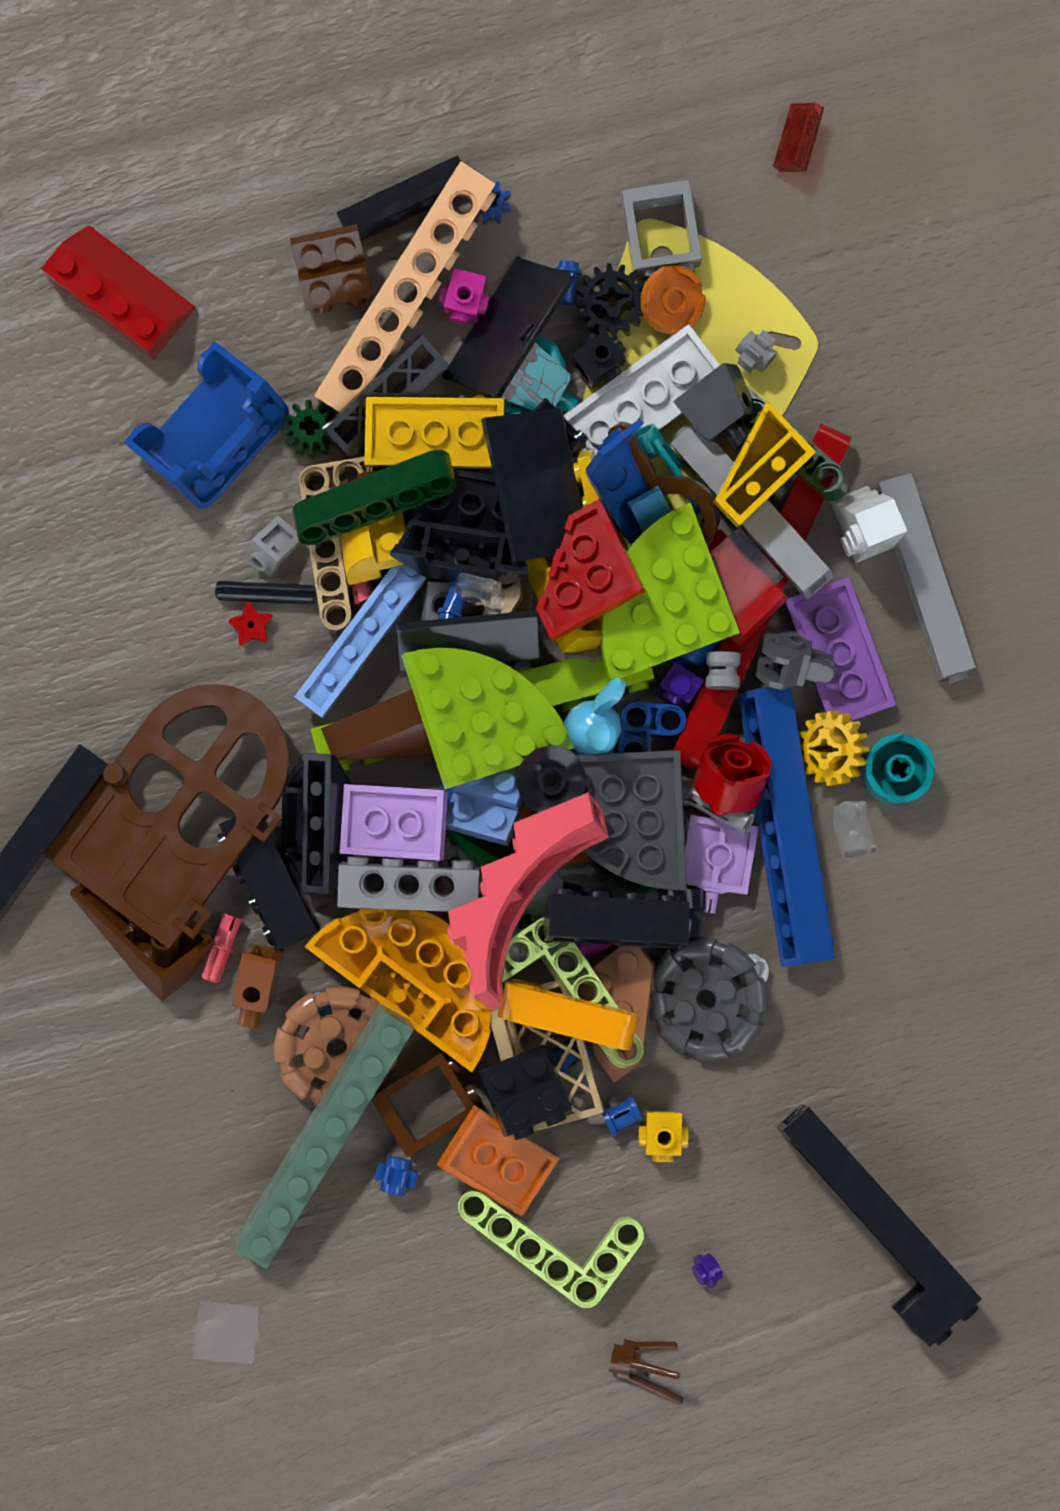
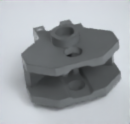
M780 626L765 631L762 647L764 654L759 655L756 677L768 687L783 690L795 685L804 686L805 680L826 683L830 682L835 676L833 669L835 667L834 656L828 654V652L824 653V651L812 649V641L806 640L793 629Z

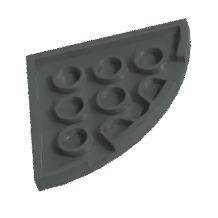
M681 751L576 755L586 773L584 794L589 793L603 808L609 838L583 851L602 867L631 882L651 888L687 891ZM552 773L544 776L546 786H552L555 782V777Z

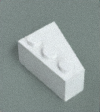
M868 486L848 493L839 500L830 501L844 535L841 538L843 549L848 557L853 556L855 563L894 548L907 532L895 500L885 494L879 495L877 490L871 491Z

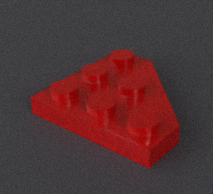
M600 499L568 516L564 527L566 532L560 549L556 550L548 573L550 578L544 595L540 596L536 607L550 639L554 642L646 592L621 538Z

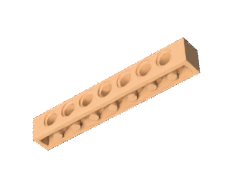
M462 161L458 164L314 394L316 398L339 412L384 369L382 365L388 355L395 358L405 340L400 338L401 334L407 326L413 329L423 313L418 308L423 299L427 297L431 300L442 282L437 280L438 275L443 268L449 271L460 253L455 248L460 240L468 241L478 226L473 221L480 209L486 213L495 199L496 194L491 192L496 185ZM457 196L467 197L471 203L469 213L465 215L456 213L452 206L453 199ZM446 225L452 230L453 237L450 243L441 244L435 239L434 230L437 226ZM428 254L433 258L435 265L432 272L422 273L417 269L416 258L419 255ZM402 283H410L415 287L416 297L412 302L406 303L399 299L397 290ZM384 312H392L398 318V326L392 332L384 331L379 325V318ZM366 341H374L380 348V355L374 361H368L361 355V346ZM348 370H356L362 377L360 387L355 390H349L343 385L342 378ZM366 399L362 402V409L366 404Z

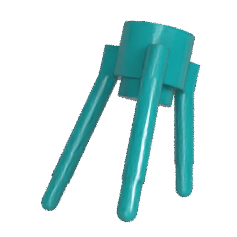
M654 424L640 428L638 430L639 442L650 458L654 459L660 455L674 476H684L680 469L684 468V463L662 437L658 428Z

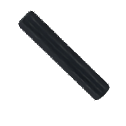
M218 581L215 586V597L218 600L313 605L317 598L314 585Z

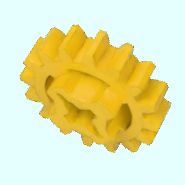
M839 711L817 713L814 720H807L805 722L809 730L799 732L800 737L804 739V744H800L801 751L804 752V756H802L803 763L808 764L806 775L816 774L814 782H826L827 786L850 783V777H859L860 775L857 766L867 764V761L862 758V753L868 752L869 747L862 746V741L868 736L867 733H858L857 730L860 728L861 723L859 721L850 722L851 714H840ZM827 746H832V748H838L839 751L827 748Z

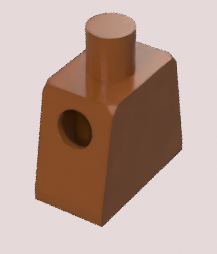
M251 943L242 952L232 1001L233 1006L241 1008L238 1025L247 1028H258L261 1013H267L272 1006L285 950ZM250 987L258 989L260 995L253 993Z

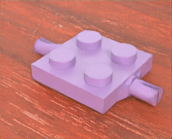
M690 815L685 841L687 885L696 886L705 891L701 912L708 913L711 899L709 913L716 914L719 894L730 892L747 895L759 827L751 826L745 834H742L713 817L706 818Z

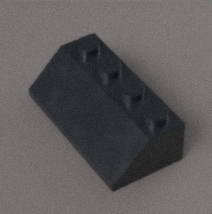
M537 610L396 623L400 678L407 677L409 681L401 655L431 648H454L472 651L502 662L517 672L532 669L531 665L537 664L539 659Z

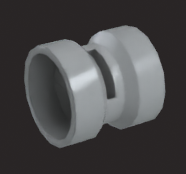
M722 651L706 653V664L709 666L706 688L714 690L740 689V677L737 675V667L741 664V654Z

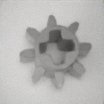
M765 330L757 335L750 331L735 349L740 354L737 364L748 373L754 368L763 372L778 354L772 348L775 345L776 339Z

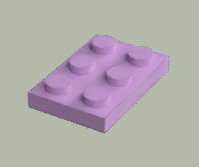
M344 784L340 854L443 861L448 790Z

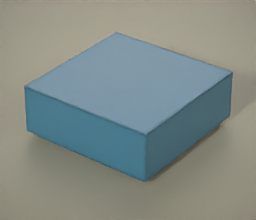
M658 486L627 502L642 533L655 521L671 512Z

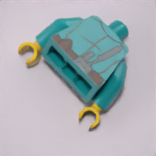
M542 335L538 337L501 396L505 401L504 415L533 412L545 397L556 408L560 407L564 415L577 405L578 399L564 391L571 379V375L565 370L566 363L559 348L554 342ZM481 394L474 396V398H486Z

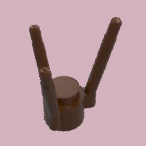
M624 1339L623 1345L614 1343L609 1371L617 1373L616 1378L628 1380L677 1404L683 1403L681 1397L634 1375L637 1374V1370L664 1377L679 1379L680 1373L639 1362L641 1353L634 1352L635 1350L675 1349L678 1346L676 1342H635Z

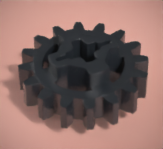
M607 263L606 272H601L596 266L594 267L593 278L587 275L583 276V283L586 287H577L576 294L582 298L575 300V308L584 309L578 314V319L580 321L589 320L587 324L589 332L597 327L599 328V334L609 331L612 337L614 335L617 337L618 331L622 330L628 336L630 335L631 324L638 328L641 326V320L638 315H644L641 310L640 292H642L645 282L635 283L636 271L626 275L625 265H621L618 271H613L611 263ZM617 281L626 285L630 290H624L617 284ZM604 282V286L599 292L592 293L596 286ZM608 296H614L615 301H617L615 307L609 306ZM634 307L626 318L620 320V316L625 310H631ZM599 312L607 321L601 320L594 313Z

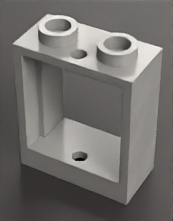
M689 180L622 190L621 205L632 272L636 271L637 276H641L642 280L645 281L653 272L663 266H682L695 272V268L701 265L702 256ZM682 203L690 252L642 259L634 211Z

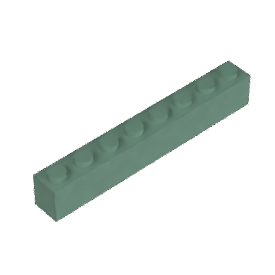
M381 1003L378 1005L235 1238L237 1253L266 1269L268 1268L414 1031L409 1019Z

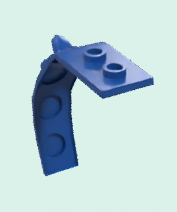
M640 418L623 432L618 427L610 433L597 448L598 453L586 468V474L592 487L630 544L635 542L642 532L627 502L649 491L629 446V442L644 424Z

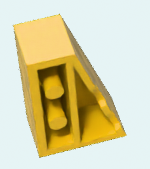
M768 401L764 404L713 501L736 527L740 526L816 453Z

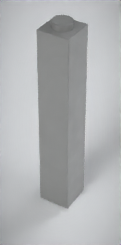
M693 424L691 426L686 425L675 434L671 445L681 460L716 497L734 462L716 442L706 440ZM768 500L740 525L806 600L833 578L829 567Z
M912 473L879 482L874 490H877L879 495L885 494L895 500L907 529L905 535L894 546V550L937 680L948 679L949 684L968 679L967 672L972 671L976 666Z

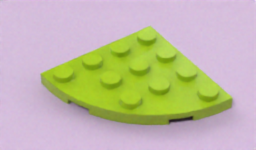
M691 502L674 509L655 521L630 545L627 553L646 592L602 616L601 651L609 682L614 678L626 677L740 633Z
M454 648L421 649L401 655L445 790L520 766L526 756L540 747L559 746L567 750L574 748L566 727L548 699L529 680L508 665L476 652Z

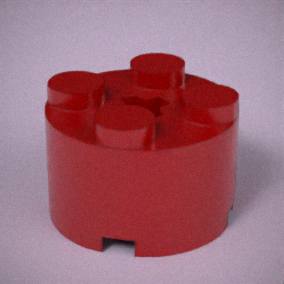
M734 734L719 735L713 737L707 743L693 779V786L700 798L709 804L710 810L713 813L724 816L729 812L742 813L758 806L771 768L770 756L758 743L751 740L750 744L739 741L740 736Z

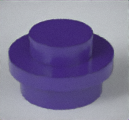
M709 1253L704 1256L699 1254L694 1257L695 1265L692 1266V1272L696 1280L701 1285L706 1284L710 1288L717 1286V1281L723 1278V1274L715 1258Z

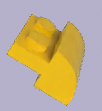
M404 512L339 536L348 585L382 578L381 570L404 565L390 556L391 550L395 544H398L406 531Z

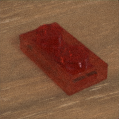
M816 102L790 104L773 164L775 169L780 172L807 171L824 107Z

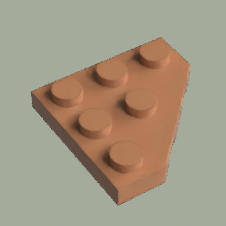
M620 946L592 968L618 1008L639 1015L635 1033L643 1044V1055L632 1066L627 1068L615 1066L608 1059L599 1044L585 1041L588 1048L593 1052L595 1059L614 1083L639 1065L644 1059L645 1034L648 1025L650 992L655 964L642 947ZM580 984L578 986V996L583 1000L592 1001L594 998L593 988L588 984ZM633 1047L630 1051L617 1049V1053L622 1059L631 1060L634 1050Z

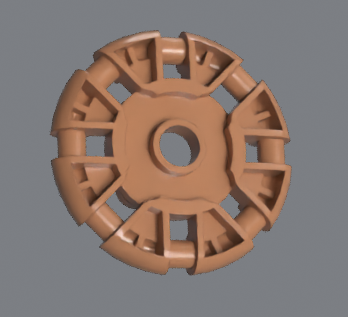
M349 987L325 988L326 991L312 995L311 992L290 1007L285 1014L287 1018L283 1026L277 1029L274 1041L275 1062H279L281 1068L279 1075L287 1088L301 1100L306 1098L314 1102L315 1107L380 1004L374 997L367 998L359 994L360 990ZM330 1004L333 1014L320 1018L317 1008ZM353 1006L362 1010L358 1019L348 1014ZM299 1024L307 1026L303 1037L295 1034ZM333 1039H341L346 1043L345 1051L338 1056H333L327 1052V1045ZM302 1054L304 1063L294 1066L292 1058ZM398 1057L396 1058L395 1062H394L393 1065L391 1066L390 1070H391V1069L395 1070V1067H396V1064H397V1061H398ZM390 1070L386 1074L385 1078L383 1079L382 1083L380 1084L374 1095L379 1093L388 1083V1080L386 1078ZM315 1076L324 1081L321 1089L311 1086Z

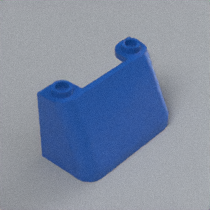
M215 341L201 354L198 360L197 371L204 380L162 427L158 429L151 423H144L137 426L124 441L131 451L200 509L211 506L283 427L285 424L284 415L289 414L287 404L265 379Z

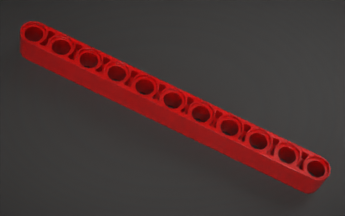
M821 423L812 443L840 466L852 437ZM813 456L810 459H808L802 466L811 463V461L813 460ZM796 476L780 514L804 541L807 539L824 499ZM835 476L825 478L822 486L830 488ZM762 551L756 566L783 592L788 578ZM771 617L740 647L729 637L723 639L717 652H736L741 654V664L737 667L740 685ZM705 677L686 719L685 727L672 750L681 751L682 766L695 772L697 771L707 743L713 737L718 736L739 689H707Z

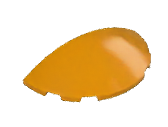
M361 908L358 912L333 920L306 944V949L358 988L374 997L381 1004L409 1019L417 1032L469 1071L473 1072L485 1051L490 1036L492 1010H489L480 1000H475L470 992L469 981L472 980L471 971L465 961L464 951L458 945H453L448 936L447 927L450 924L423 910Z

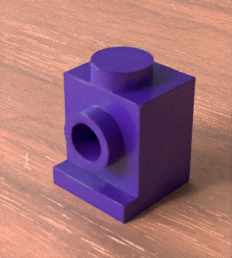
M675 662L654 695L668 704L678 706L684 712L704 680Z

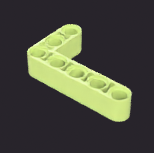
M544 917L511 938L505 956L502 984L541 958L565 995L581 999L577 993L578 986L580 984H588L594 990V998L591 1002L618 1008L575 943H545L539 939L538 929L544 926ZM513 945L522 946L527 954L526 960L523 962L513 961L509 956V948ZM560 955H568L574 960L575 968L572 972H564L559 968L558 957ZM636 1033L632 1044L634 1055L631 1060L622 1059L618 1055L616 1048L600 1045L608 1059L619 1068H627L636 1064L643 1055V1044Z
M467 1190L462 1194L458 1203L460 1216L466 1222L582 1308H591L602 1299L644 1240L642 1226L636 1219L632 1217L619 1218L584 1265L581 1266L501 1204L478 1190ZM472 1196L480 1198L484 1203L483 1211L477 1215L469 1214L464 1207L465 1200ZM506 1218L511 1222L512 1230L508 1235L499 1236L495 1234L492 1224L496 1219ZM626 1224L633 1225L637 1229V1237L630 1243H624L618 1238L619 1229ZM526 1239H534L539 1243L540 1250L537 1255L527 1257L520 1251L521 1243ZM604 1253L613 1254L617 1258L615 1267L609 1271L601 1270L597 1266L599 1256ZM555 1260H561L568 1266L566 1275L561 1278H554L548 1272L550 1263ZM584 1281L591 1282L596 1287L594 1296L589 1299H582L576 1294L577 1286Z

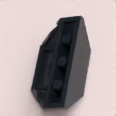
M302 753L298 759L299 762L288 775L282 794L281 855L290 873L296 879L300 892L333 894L338 885L339 864L341 862H348V856H353V854H340L344 784L352 783L335 754Z

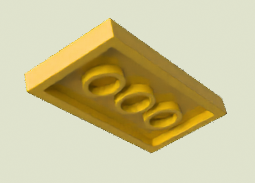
M366 397L364 465L366 468H387L428 451L444 450L450 455L453 469H492L481 419L504 415V398Z

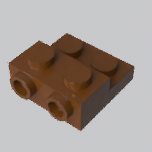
M357 224L290 238L306 311L313 309L316 313H326L332 310L335 304L346 302L349 306H359L366 302V298L373 297Z

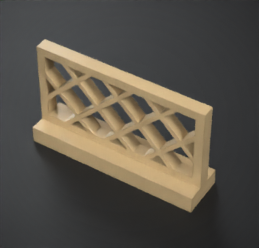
M556 980L540 985L541 989L547 991L559 987ZM499 1008L491 1011V1027L501 1061L527 1051L522 1047L521 1038L526 1029H529L544 1038L541 1043L544 1044V1047L547 1041H550L565 1050L557 1066L554 1067L552 1065L556 1076L558 1074L575 1084L568 1096L569 1102L572 1100L578 1087L591 1093L594 1108L582 1111L571 1105V1111L575 1113L566 1115V1120L549 1127L543 1121L533 1126L535 1132L605 1112L585 1040L572 1037L567 1046L551 1037L552 1032L548 1031L546 1034L537 1028L520 1024L522 1028L518 1033L515 1022L497 1017ZM575 1041L577 1042L579 1052L572 1049ZM569 1053L582 1060L584 1068L578 1079L560 1070ZM585 1074L589 1086L581 1082Z

